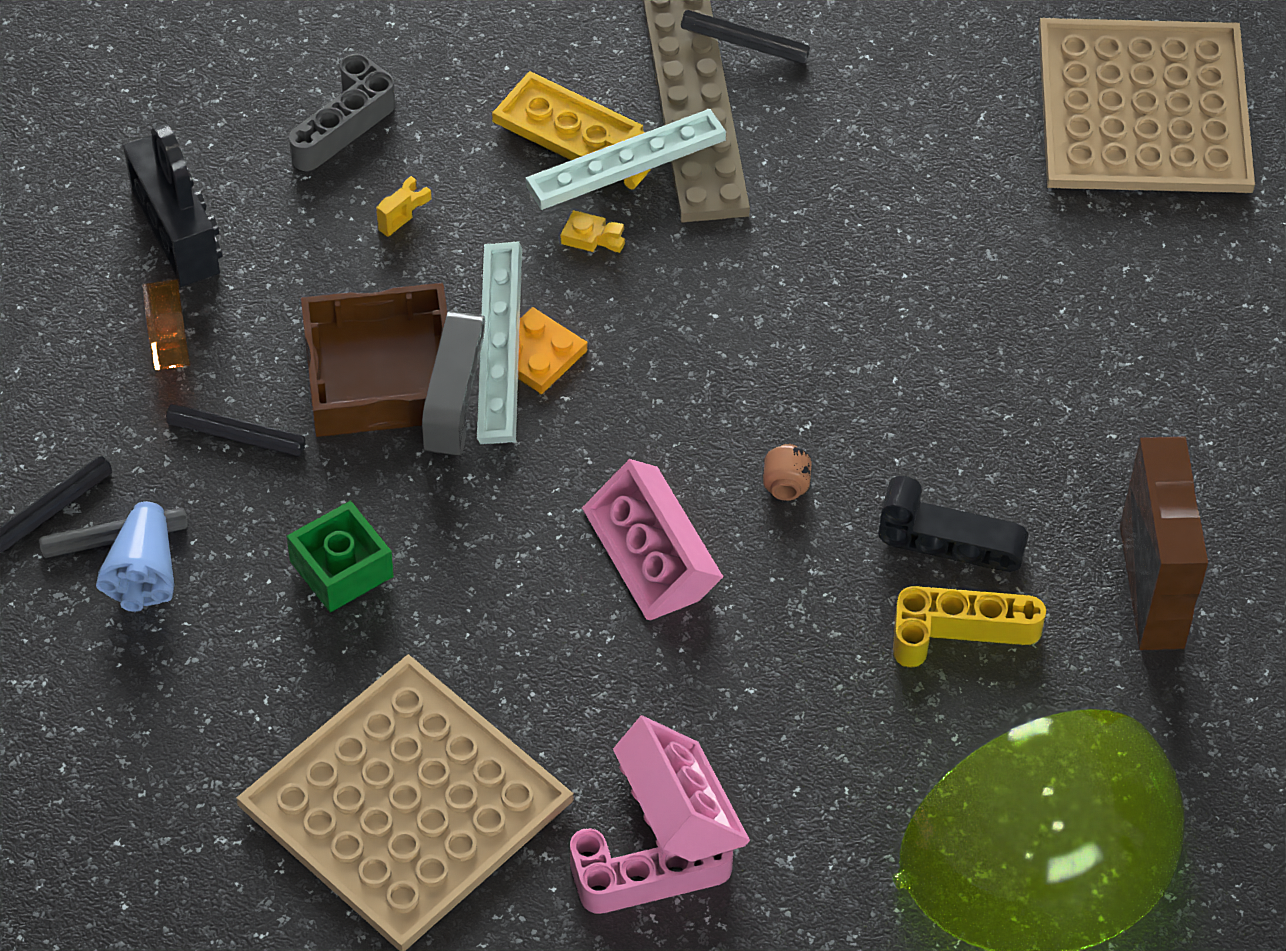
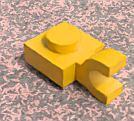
M410 176L403 183L402 188L391 196L385 197L376 207L378 230L387 237L393 234L412 218V210L431 200V190L424 187L419 192H413L417 189L416 179Z
M573 210L560 234L561 244L594 252L597 245L620 253L625 244V238L620 237L624 230V224L611 222L606 225V219L603 217Z

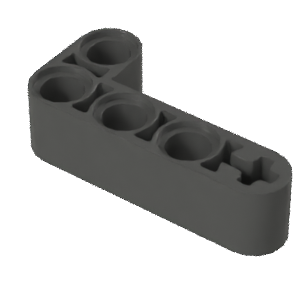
M350 54L341 60L340 72L343 93L290 132L291 161L295 168L302 171H310L319 167L394 110V80L388 72L361 54Z
M452 311L447 313L423 410L424 451L462 456L466 439V411L483 344L485 316Z

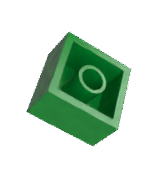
M351 500L287 535L291 564L329 612L338 609L394 577L392 551Z

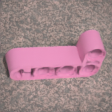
M589 828L577 831L570 841L571 871L581 903L585 909L595 914L607 913L717 886L726 882L732 872L733 850L693 862L677 855L670 857L662 852L659 847L611 859L606 840L597 830ZM593 852L595 855L586 857L581 855V853ZM680 867L684 870L680 872H674L669 870V868ZM640 876L645 878V880L633 881L630 878ZM599 885L606 887V889L602 891H596L591 889V887Z

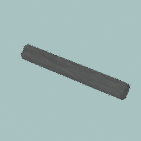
M184 508L164 511L168 532L188 527ZM126 519L42 536L39 539L41 553L43 557L48 558L114 544Z

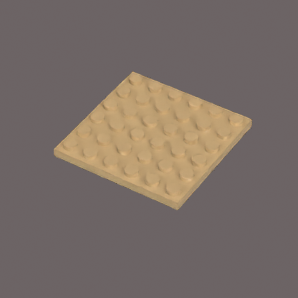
M1040 18L1039 44L1047 188L1253 193L1255 179L1240 23Z
M408 654L236 797L238 806L383 937L399 951H406L573 802V792Z

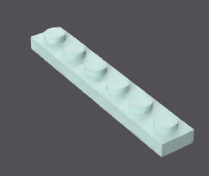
M707 109L526 177V188L539 208L543 210L726 141V130L711 109Z
M519 242L484 244L482 316H485V333L480 352L477 439L480 444L516 442L522 247Z

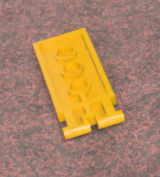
M531 71L525 75L492 112V122L570 160L646 133L643 131V125ZM651 169L623 179L624 184L629 189H635Z

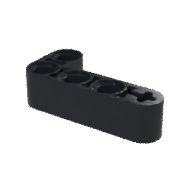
M896 476L890 480L880 517L878 534L882 542L896 548L1005 572L1020 569L1028 540V531L1023 526L1014 522L920 502L922 486L918 481L908 476Z

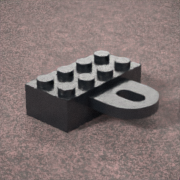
M167 124L152 128L151 136L124 144L131 192L180 287L220 274L218 259L222 258L223 255L221 247L215 236L219 235L218 225L213 215L207 216L205 213L206 204L201 192H194L192 188L194 183L191 173L186 166L181 148L171 128Z

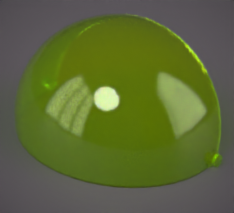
M1098 709L1075 710L1028 722L1002 734L974 751L950 770L928 793L911 818L902 839L900 868L898 873L893 874L894 884L898 890L902 888L908 890L918 907L941 929L968 944L988 951H1079L1100 944L1119 935L1143 918L1158 903L1174 877L1182 852L1185 832L1184 804L1176 773L1163 749L1152 734L1140 722L1125 714Z

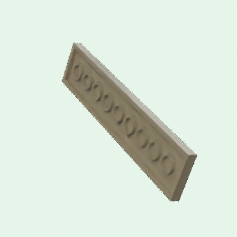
M642 0L664 126L711 109L726 130V141L670 161L681 222L749 217L750 206L718 40L681 28V20L685 10L713 17L710 0Z

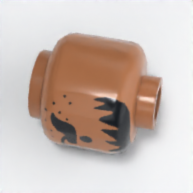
M784 444L770 450L765 456L763 485L766 490L777 499L786 501L794 500L806 493L810 487L812 461L807 452L793 444Z

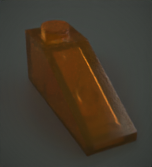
M178 280L142 284L154 370L189 366L190 360Z

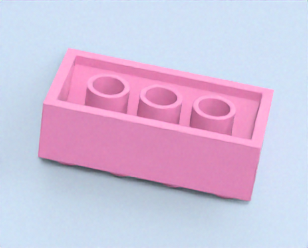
M629 459L582 507L647 620L656 619L699 602L723 578V575L657 466Z
M641 715L616 744L613 751L620 763V771L627 777L632 787L631 793L633 797L640 803L644 812V820L652 828L657 838L656 844L659 849L670 857L677 855L693 862L746 846L750 839L699 742Z

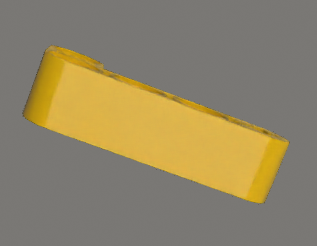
M919 586L907 587L899 593L897 600L893 642L894 658L902 666L917 667L921 665L927 657L930 637L1031 645L1041 638L1046 607L1040 599L1029 595Z

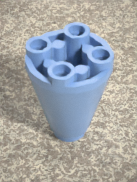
M139 502L134 506L98 572L97 589L121 602V607L127 611H141L143 606L168 602L173 596L174 578L166 517L164 516L163 508L153 502Z

